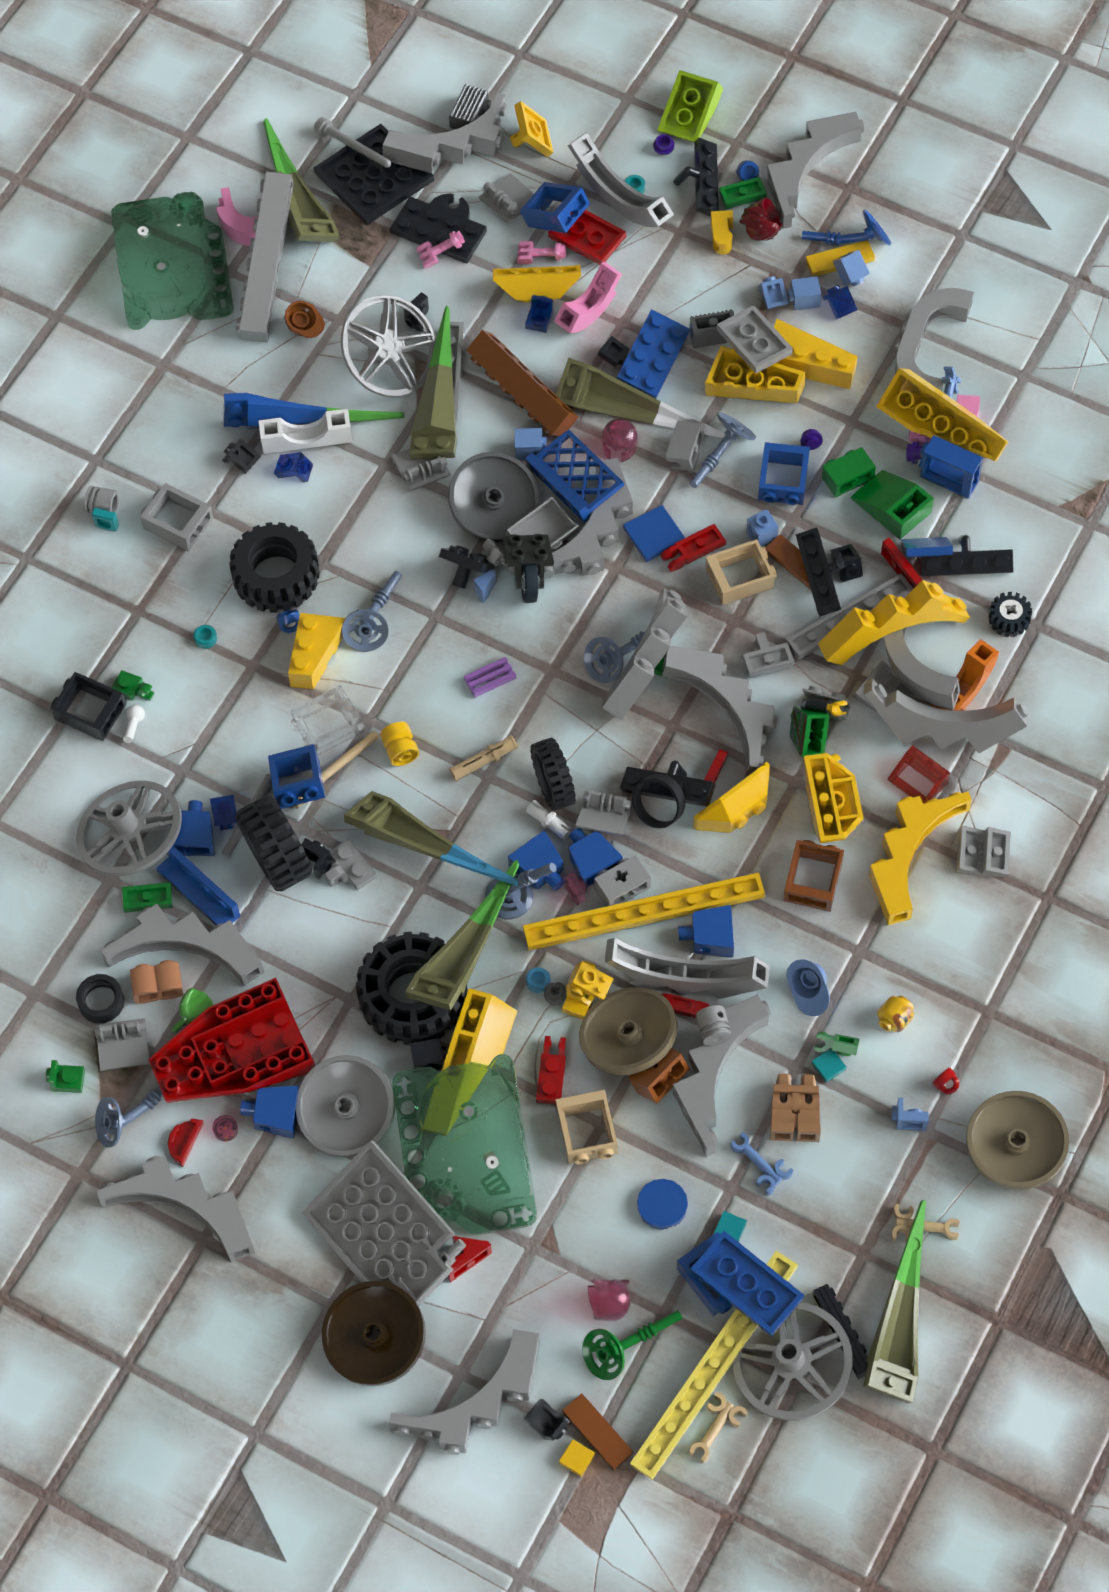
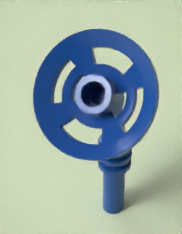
M865 209L863 210V217L867 226L864 229L865 232L841 235L840 232L837 234L833 232L831 234V231H828V233L802 231V239L822 241L828 245L836 243L839 246V244L868 241L877 238L886 245L890 246L892 244L878 222Z

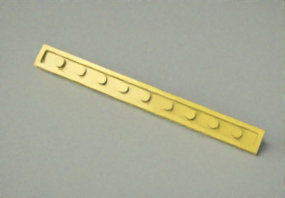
M775 1251L767 1263L770 1268L786 1281H789L798 1268V1264L778 1251ZM735 1309L631 1461L630 1466L649 1479H654L757 1328V1325L739 1310Z

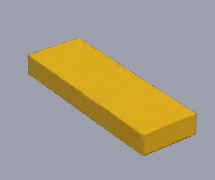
M861 241L808 255L805 261L812 277L836 272L833 261L849 252L859 250L865 264L875 261V255L869 241Z

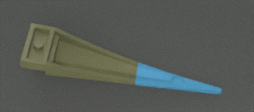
M371 791L344 814L345 823L363 829L366 835L518 886L516 878L455 845L424 824L392 798Z

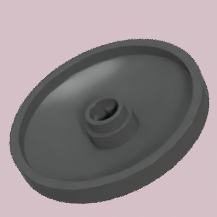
M485 452L470 457L458 467L449 485L448 503L455 521L465 532L483 541L490 539L502 542V536H505L507 529L539 506V490L534 476L522 462L504 453Z

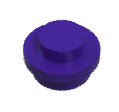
M662 134L655 139L653 148L660 155H668L673 152L675 143L669 135Z
M808 429L802 433L800 443L801 446L810 447V450H814L822 445L823 438L817 430Z
M918 441L907 444L906 459L913 464H918L923 456L920 454L922 446H919Z

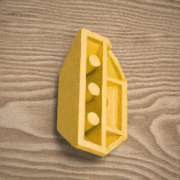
M581 265L493 269V281L515 300H520L524 303L538 299L546 302L560 299L581 277Z
M828 753L804 756L806 790L815 834L820 843L845 840L863 820L855 775L834 760Z
M765 762L757 770L701 812L697 813L694 816L693 827L699 831L731 833L736 828L741 829L744 827L748 819L753 815L761 814L767 805L770 764Z

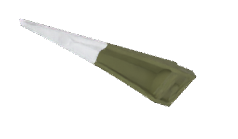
M572 358L567 360L556 395L568 406L675 429L677 421L701 423L704 435L724 438L726 435L587 363Z

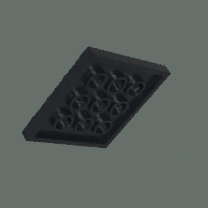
M379 124L356 139V141L382 155L383 143L389 131L382 124ZM345 146L313 167L314 173L366 226L434 181L432 173L391 162L390 167L385 168L349 146Z

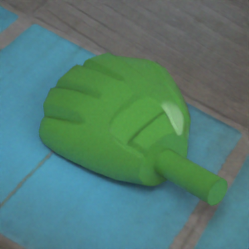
M189 988L184 993L179 1004V1014L182 1019L171 1029L176 1033L185 1023L190 1024L207 1008L214 1005L211 998L202 991Z

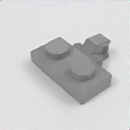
M487 539L482 546L488 550L487 555L489 557H487V560L495 566L502 563L507 571L515 575V567L507 566L504 547L497 541Z
M765 632L756 634L755 642L757 647L753 648L752 652L743 654L742 657L749 678L791 668L795 664L788 642L776 646L774 643L769 644Z
M349 839L330 851L331 859L334 863L332 864V869L325 873V877L331 887L341 880L344 882L349 880L358 891L377 877L376 872Z

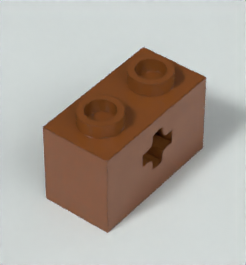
M671 1048L658 1063L644 1071L631 1074L628 1078L639 1095L657 1104L673 1088V1084L679 1082L690 1068L682 1054Z

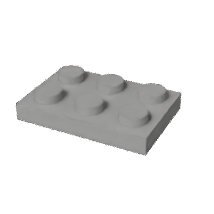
M754 305L717 324V331L755 374L792 355L793 348Z

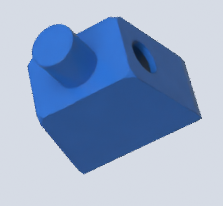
M198 800L189 801L188 811H181V829L173 846L184 856H215L211 815L208 811H202L203 803Z
M577 828L569 835L574 843L568 847L569 859L583 889L594 884V878H596L598 873L605 869H612L623 859L622 855L597 831L586 836L581 828Z
M545 831L539 833L508 856L509 868L518 859L517 875L529 869H538L549 863L556 865L555 872L541 877L536 883L531 884L535 889H540L545 884H548L554 891H557L565 883L559 875L564 870L563 860Z
M731 905L692 913V926H678L679 941L693 940L694 953L733 957L734 939Z
M299 1087L259 1088L256 1101L242 1100L240 1114L253 1116V1124L257 1130L294 1139Z

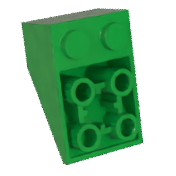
M881 470L851 496L855 503L899 540L932 513L934 498L918 484L884 470Z

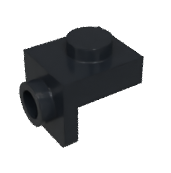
M305 838L301 845L308 859L316 863L313 871L315 877L320 879L323 874L331 869L332 859L330 851L322 843L316 840L312 842Z
M539 1399L523 1418L545 1440L551 1441L560 1439L567 1431L566 1425L570 1422L567 1417H561L544 1399Z

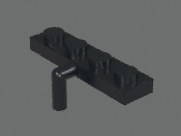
M699 137L694 142L695 168L685 167L674 178L673 182L676 186H680L689 176L694 177L696 211L711 217V211H719L717 144Z
M817 527L795 534L819 617L841 610L831 572L845 567L840 551H832L831 556L834 562L828 564Z
M961 535L958 538L961 544V551L953 552L952 555L920 557V576L1014 572L1013 549L971 551L970 537L968 535Z
M676 760L670 763L667 773L627 767L620 785V789L623 792L633 793L636 785L646 777L653 774L667 775L680 785L686 803L705 807L709 806L716 787L713 781L686 777L687 772ZM647 781L642 786L641 795L676 801L671 790L660 782Z

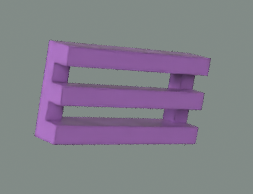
M506 657L464 676V680L475 698L516 679V673L512 670L511 665L508 664ZM506 672L508 673V674H506V675H504V676H502V677H500V678H498V679H496V680H494V681H491V680L495 679V677H497V676H499V675H502V674H504V673H506ZM485 682H489V683H487V684H485V685H483V686H481V687L475 689L476 686H478V685H480V684H482V683H485Z

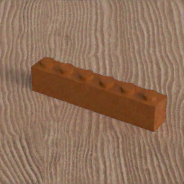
M481 330L466 349L472 356L470 358L471 361L477 366H482L486 369L484 373L490 379L497 380L500 383L499 388L506 394H511L514 397L513 401L522 409L525 407L529 411L527 415L533 421L540 422L543 425L542 430L549 436L553 437L555 435L559 437L570 429L579 418L492 333Z

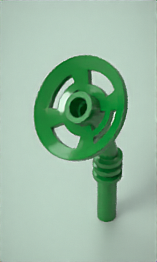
M679 1310L654 1323L649 1322L648 1326L643 1325V1329L638 1328V1332L620 1341L605 1329L590 1331L585 1336L582 1344V1354L586 1366L599 1379L612 1380L618 1377L625 1363L623 1351L641 1341L647 1342V1338L652 1339V1335L656 1337L657 1333L682 1320L683 1318ZM597 1335H603V1338L598 1339L595 1343L593 1342ZM605 1342L606 1345L601 1347L600 1344ZM592 1352H596L598 1360L602 1363L600 1367L595 1363ZM611 1359H614V1362L612 1364H609V1361ZM618 1364V1368L614 1372H609L610 1368Z

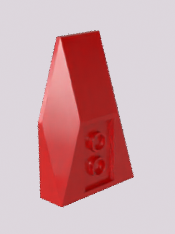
M276 977L207 1008L148 1059L166 1103L246 1093L306 1075L316 1066Z

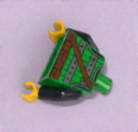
M812 698L802 702L801 705L793 707L791 712L790 738L801 757L825 753L830 717L828 712L830 711L833 716L847 714V712L840 710V706L847 705L846 701L841 700L830 704V701ZM838 754L831 755L836 761L841 759Z

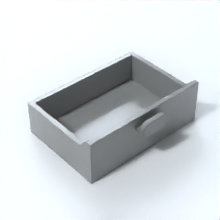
M551 497L507 529L505 536L513 534L548 535L551 551L554 552L564 545V541L576 533L579 525L574 523L557 501Z

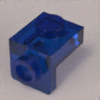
M839 285L827 290V295L822 297L824 301L828 300L836 320L858 310L848 286L840 288Z
M532 295L525 329L547 333L554 312L553 299L546 296Z
M302 452L282 454L279 456L274 474L278 478L297 476L305 483L309 480L313 463Z
M234 795L211 798L210 803L214 827L219 826L220 831L233 829L234 824L237 823L235 820L237 810Z

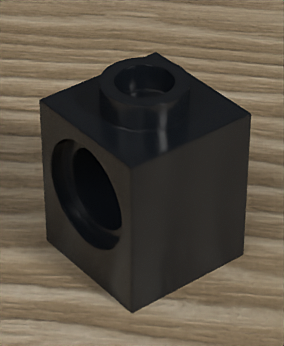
M440 1038L410 1043L415 1076L442 1071L447 1050L446 1046L441 1047Z

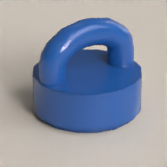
M745 160L738 165L736 173L742 181L758 177L759 167L756 163Z
M298 610L284 611L276 616L281 631L285 633L297 631L300 617ZM296 623L292 627H285L286 624Z

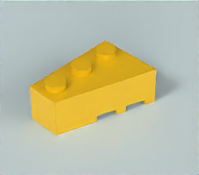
M300 613L288 670L290 687L314 690L327 668V663L332 655H335L338 645L343 639L342 625L345 618Z

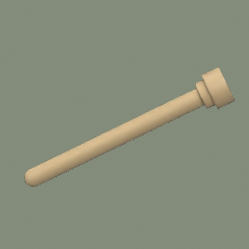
M371 732L321 772L323 782L379 738L378 733ZM304 803L295 805L294 807L298 809Z

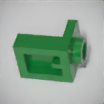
M52 1060L51 1068L46 1070V1082L49 1083L53 1092L82 1093L85 1068L84 1066L59 1065L57 1060Z

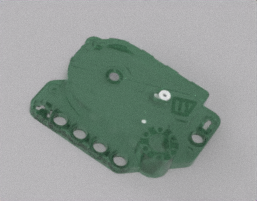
M190 191L178 193L173 198L159 197L124 202L114 206L111 210L118 256L117 263L122 284L126 320L131 329H142L151 319L171 320L189 314L198 320L227 317L233 313L234 305L223 231L218 225L206 218L204 203L199 195ZM211 233L219 234L216 239L208 238V235ZM214 250L222 252L219 256L210 255ZM221 267L224 269L220 274L213 273L215 268ZM218 285H225L227 287L224 291L215 290ZM220 299H225V308H221Z
M499 1054L493 1058L488 1066L469 1062V1064L452 1065L441 1072L432 1067L398 1072L392 1080L405 1177L412 1183V1179L415 1176H424L425 1184L422 1188L417 1189L418 1192L446 1223L454 1222L472 1235H484L532 1226L536 1222L538 1214L516 1070L510 1056ZM403 1077L411 1081L410 1084H407L408 1094L413 1093V1096L399 1098V1095H404L403 1088L398 1085V1083L402 1082ZM406 1101H411L415 1105V1109L411 1114H403L401 1111V1106ZM409 1126H416L418 1128V1134L413 1139L406 1138L404 1134L405 1129ZM414 1150H418L422 1154L420 1162L412 1164L408 1160L409 1153ZM446 1193L452 1194L453 1198L449 1206L445 1208L438 1207V1200L442 1195ZM524 1208L532 1212V1215L528 1216V1221L518 1217L515 1218L516 1224H512L513 1218L510 1210H514L515 1215L522 1214ZM499 1212L506 1213L508 1217L506 1224L502 1226L495 1225L493 1221L494 1216Z

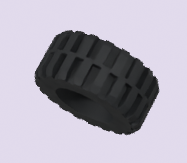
M272 522L265 523L266 525L262 527L257 525L252 527L253 530L251 532L247 530L242 534V540L238 539L235 542L234 549L230 553V571L238 596L245 600L246 604L250 607L256 605L257 610L265 612V609H268L270 613H277V610L283 609L288 611L294 605L295 607L303 604L302 600H308L312 595L311 590L314 591L318 585L317 580L319 579L320 571L313 541L308 538L304 531L299 532L298 527L293 525L288 527L286 523L278 522V525H273ZM272 557H284L295 563L294 567L287 574L276 578H266L254 572L255 568L262 561Z
M265 795L236 812L235 820L275 891L282 892L311 875L313 869L285 814L272 796Z

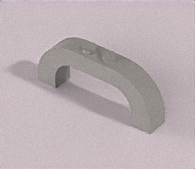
M959 288L939 289L925 295L915 304L908 322H903L901 328L902 339L898 338L894 351L897 352L895 374L899 368L910 369L940 391L943 390L942 380L923 373L917 367L915 361L926 329L932 322L942 318L967 321L972 307L974 292Z

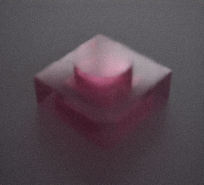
M572 872L564 877L565 888L578 906L585 902L587 888L582 879H577Z

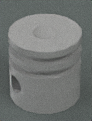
M89 486L84 500L85 511L92 513L94 508L116 513L119 504V492L117 490Z
M709 1006L696 1013L703 1044L709 1046L718 1045L732 1037L723 1006Z

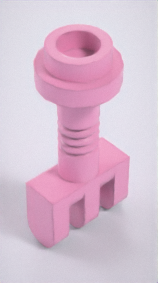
M452 231L449 234V239L434 247L427 241L416 248L418 253H422L419 257L421 261H424L422 265L425 269L439 263L436 255L453 246L457 249L462 247L465 240L460 231Z
M521 241L518 245V264H533V257L555 256L556 261L566 258V247L561 245V243H556L555 248H534L533 241Z

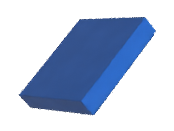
M663 505L623 524L624 531L645 562L660 556L663 551L685 538Z
M947 537L901 539V548L907 557L953 554V545Z

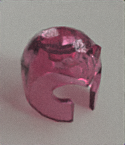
M615 419L608 422L602 430V449L608 459L611 458V450L607 445L614 451L629 448L626 452L621 453V462L630 459L634 455L638 441L636 427L626 419Z
M590 1279L594 1284L588 1285V1297L593 1310V1319L604 1321L622 1319L630 1308L631 1296L626 1286L630 1283L629 1280Z

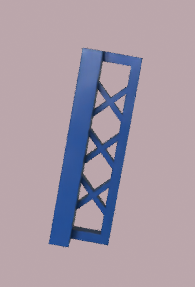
M172 846L167 852L168 858L156 867L157 872L167 882H171V885L215 926L229 920L233 924L240 917L237 903L180 851Z

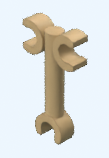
M899 1204L895 1205L893 1214L896 1218V1227L892 1231V1241H896L897 1234L902 1232L906 1235L907 1242L914 1221L911 1219L914 1210L913 1206L909 1205L907 1214H901L899 1212ZM949 1219L946 1223L924 1221L923 1231L944 1233L948 1239L957 1240L959 1233L951 1232L949 1228L951 1226L959 1227L960 1221L958 1219Z
M719 1392L715 1393L714 1398L719 1400L721 1405L718 1407L710 1403L707 1405L709 1412L718 1414L701 1442L694 1443L690 1447L689 1455L693 1456L696 1450L704 1452L701 1458L703 1464L709 1459V1447L727 1419H729L731 1426L739 1428L740 1422L734 1419V1415L737 1413L744 1417L747 1415V1410L744 1407L734 1406L730 1402H726L725 1396Z

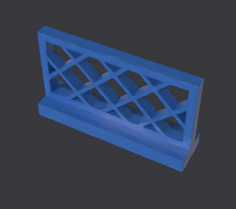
M569 429L537 455L531 453L525 458L530 470L584 524L590 519L592 511L625 486L624 482ZM569 438L573 441L572 448H562V444ZM585 453L587 455L586 461H575L576 454ZM549 454H556L555 462H545L543 459ZM571 454V461L559 462L560 455ZM570 467L569 475H558V468ZM574 467H585L584 475H573ZM600 467V474L589 475V468ZM588 480H599L598 488H587ZM603 480H613L615 482L610 488H602ZM572 481H583L582 489H573L571 487ZM586 494H597L596 499L590 504L585 501Z

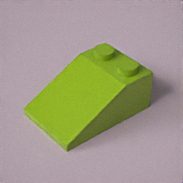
M679 70L657 131L694 143L702 136L713 116L723 92V87L717 81Z

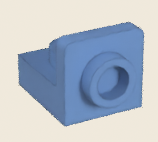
M773 276L762 280L763 283L758 286V290L762 292L766 310L789 304L782 278L776 279Z
M898 1097L897 1106L892 1105V1121H896V1130L927 1131L929 1112H923L920 1109L903 1111V1098Z

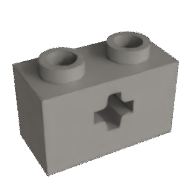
M636 855L631 858L622 859L615 867L610 870L605 869L594 878V889L606 906L627 902L651 888V877Z

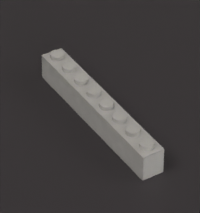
M266 172L265 180L261 179L260 182L262 198L257 201L259 216L258 219H254L253 231L256 234L255 238H251L250 241L252 258L247 260L249 275L248 278H244L243 291H246L245 298H241L240 301L242 317L237 319L236 330L240 331L242 340L268 341L293 191L292 174Z

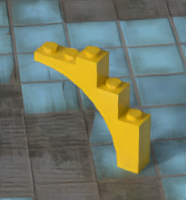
M922 580L905 598L888 594L871 611L854 607L818 642V645L826 661L843 665L869 644L900 629L934 621L965 623L970 616L966 611L965 603L961 599L949 597L943 594V590L938 584Z
M969 791L964 793L956 792L939 800L937 798L931 799L925 804L922 803L920 796L914 798L905 797L897 802L895 814L901 829L892 828L884 833L882 845L888 860L880 859L870 865L869 870L870 880L888 925L911 919L913 907L908 893L907 874L914 853L925 837L937 826L956 815L970 810L972 799Z

